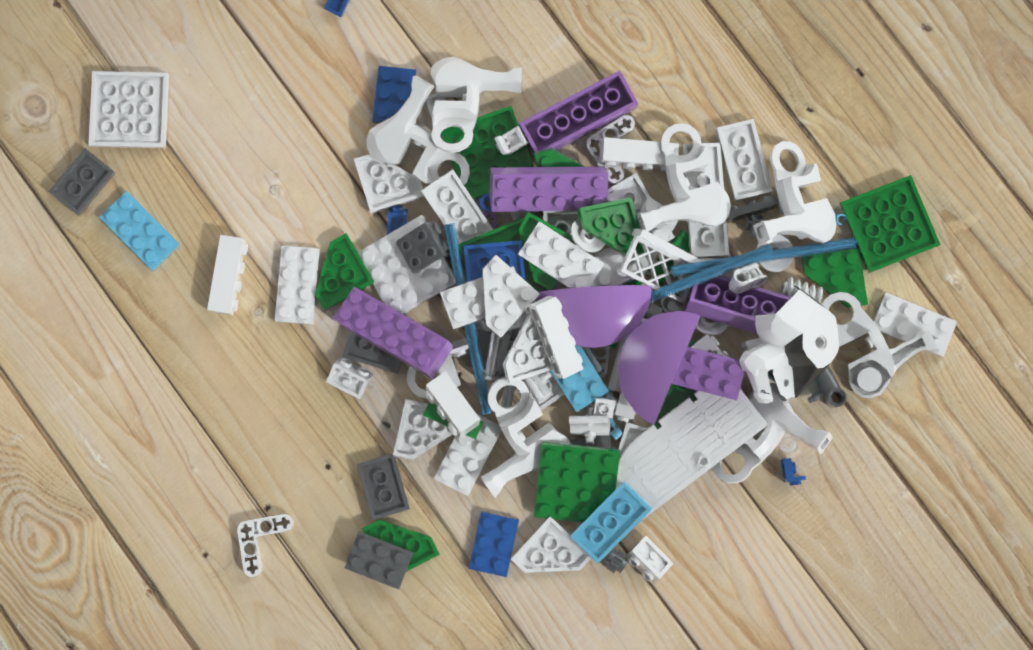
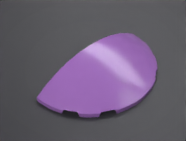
M619 285L538 292L540 294L535 299L537 302L547 296L556 297L562 305L561 311L563 317L568 321V330L575 340V345L597 348L619 342L640 325L650 304L651 286Z
M675 311L652 316L632 331L622 347L618 362L622 393L633 410L653 425L700 319V315L685 311Z

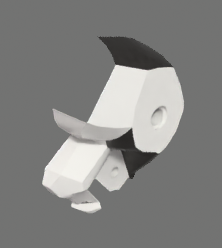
M796 285L793 286L799 291L776 314L755 316L756 330L763 344L744 351L739 360L742 371L747 372L754 389L753 395L758 403L767 404L773 401L768 378L769 370L774 369L773 375L780 394L789 400L797 398L830 365L838 353L839 339L835 316L815 298Z

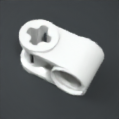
M754 262L735 270L728 286L732 292L740 294L763 285L768 278L760 271L759 264Z

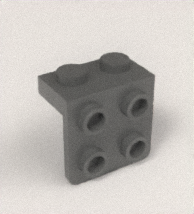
M435 221L425 222L397 240V246L411 272L414 274L419 273L437 260L447 259L451 255L449 254L447 241L441 234L442 229Z
M476 329L475 331L477 332L475 334L477 335L475 336H478L476 341H479L477 342L480 346L478 348L481 350L479 355H482L480 360H483L481 362L484 365L481 367L486 369L492 332ZM505 333L501 339L496 373L504 374L503 362L508 354V350L510 351L514 343V339H511V334ZM468 351L466 365L472 368L473 363H471V359L473 358H470L469 352L471 351Z

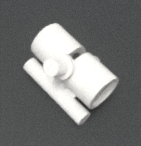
M550 371L522 379L538 405L553 396L546 385L547 379L553 376Z
M592 407L587 408L585 416H569L571 436H584L586 438V445L589 446L594 445L596 435H610V418H608V415L594 416V408Z

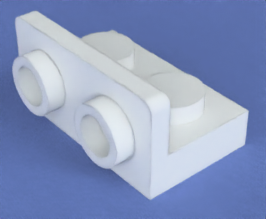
M339 357L334 363L326 382L361 399L369 381L373 377V373L369 372L365 367L353 364L347 358Z
M647 536L642 538L626 556L630 565L637 568L642 573L643 578L652 584L659 580L674 564Z

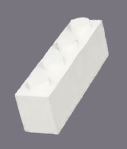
M606 137L600 141L599 164H605V167L612 168L616 167V165H622L625 169L642 167V170L648 171L653 170V168L661 169L660 171L666 172L664 154L661 151L660 142ZM669 143L671 150L678 154L679 144Z
M220 235L207 310L210 312L233 316L234 311H237L238 300H236L237 292L240 293L242 285L239 279L240 274L244 273L245 268L243 256L247 255L248 244H246L243 238Z
M547 296L528 305L555 377L564 379L583 370L582 358L576 351V343L568 330V321L563 317L560 301L556 297Z

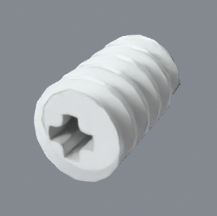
M792 277L787 281L785 279L780 294L793 297L799 291L793 286L796 285L820 303L823 294L822 287H818L815 291L814 284L808 288L807 282H804L801 286L800 280H796L793 284Z

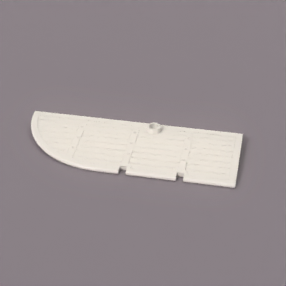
M741 389L737 400L696 391L694 395L698 400L693 403L691 398H687L658 420L662 425L661 428L657 430L654 425L650 426L626 447L619 458L616 489L625 480L653 508L643 519L768 426L767 422Z

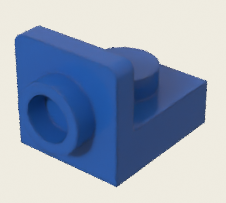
M328 0L324 9L339 17H343L350 0Z
M403 206L389 208L387 235L407 224L408 209H404Z
M791 458L781 459L784 483L789 482L790 486L802 484L801 480H806V476L794 477V473H796L795 462H792Z

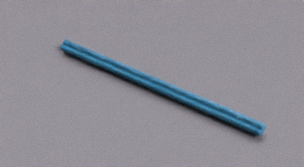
M455 223L444 225L449 254H451L452 268H454L456 286L467 282H464L466 277H463L465 272H462L465 271L462 270L464 265L460 263L463 260L459 258L462 256H459L461 254L459 253L461 251H458L460 246H457L459 245L457 244L459 242H456L458 237H455L457 232H454L456 228H453ZM471 323L465 325L464 328L465 332H467L466 337L469 339L467 342L469 344V351H471L469 352L470 358H473L471 363H473L472 368L475 370L473 373L475 375V382H477L476 387L479 389L477 392L479 394V401H481L480 406H482L480 407L481 413L490 414L493 413V410H490L491 408L488 403V391H486L488 386H485L488 384H485L487 383L485 381L487 379H484L486 374L482 372L485 369L481 367L484 365L481 362L483 360H480L482 355H479L481 350L478 348L480 347L479 343H477L479 341H476L478 340V336H475L477 335L475 334L477 331L474 329L476 327H473L475 324Z
M852 237L827 241L825 243L772 250V255L770 254L769 256L767 254L765 258L763 256V259L760 257L761 259L758 258V260L756 258L754 262H759L760 264L762 261L765 263V261L769 262L770 260L771 262V259L772 261H776V259L778 261V259L783 260V258L785 260L787 257L792 259L794 256L796 258L801 257V255L802 257L803 255L808 256V254L809 256L810 254L815 255V253L817 255L819 252L821 254L826 253V251L827 253L828 251L833 252V250L834 252L835 250L842 251V249L846 250V248L853 249L854 247L855 249V246L856 248L858 247L857 240ZM738 256L678 266L674 265L671 266L673 277L674 275L677 277L679 274L684 276L686 273L691 275L693 272L695 274V271L696 273L702 272V270L704 271L717 264L720 265V263L722 264V262L729 261Z
M767 244L756 250L749 251L747 254L744 253L729 261H724L720 265L717 264L704 271L702 270V272H697L695 275L692 274L684 279L677 280V282L675 281V283L672 282L668 286L665 285L654 291L652 290L650 301L651 303H653L652 300L655 302L658 299L659 301V297L660 299L664 298V296L666 298V295L667 297L668 294L671 296V294H675V291L677 293V290L680 292L679 289L682 291L685 288L686 290V287L691 288V285L693 287V284L695 286L697 282L700 284L702 280L704 282V279L705 281H707L706 279L709 280V278L711 280V277L713 278L714 276L716 278L718 274L720 276V273L722 275L724 271L727 273L729 269L731 271V268L732 270H734L733 268L736 269V267L738 269V266L740 267L741 265L743 267L745 263L746 265L747 262L749 264V261L751 263L754 260L756 261V258L757 260L758 258L761 259L760 257L763 259V256L765 258L767 254L770 256L773 252L772 248Z

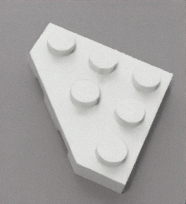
M370 154L354 159L371 214L425 197L421 192L423 187L420 179L391 163L380 162Z
M495 255L482 270L486 326L501 338L540 293Z
M531 314L527 316L503 362L507 383H513L552 370Z
M405 399L393 457L414 460L453 434L448 427L423 416L428 404Z
M551 516L511 558L525 573L580 571L591 559L570 537V534Z

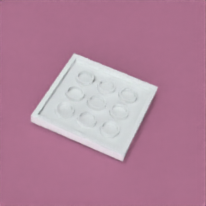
M92 71L88 145L90 147L166 149L169 74Z
M423 215L358 252L374 280L373 284L383 303L401 314L407 313L456 284L453 270L447 259L437 260L419 273L414 274L411 272L397 246L398 239L426 222Z

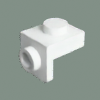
M520 126L513 128L502 136L494 138L498 151L503 155L512 154L528 144Z
M612 391L606 393L603 398L595 399L594 416L608 415V418H613V412L617 407V399L614 398Z

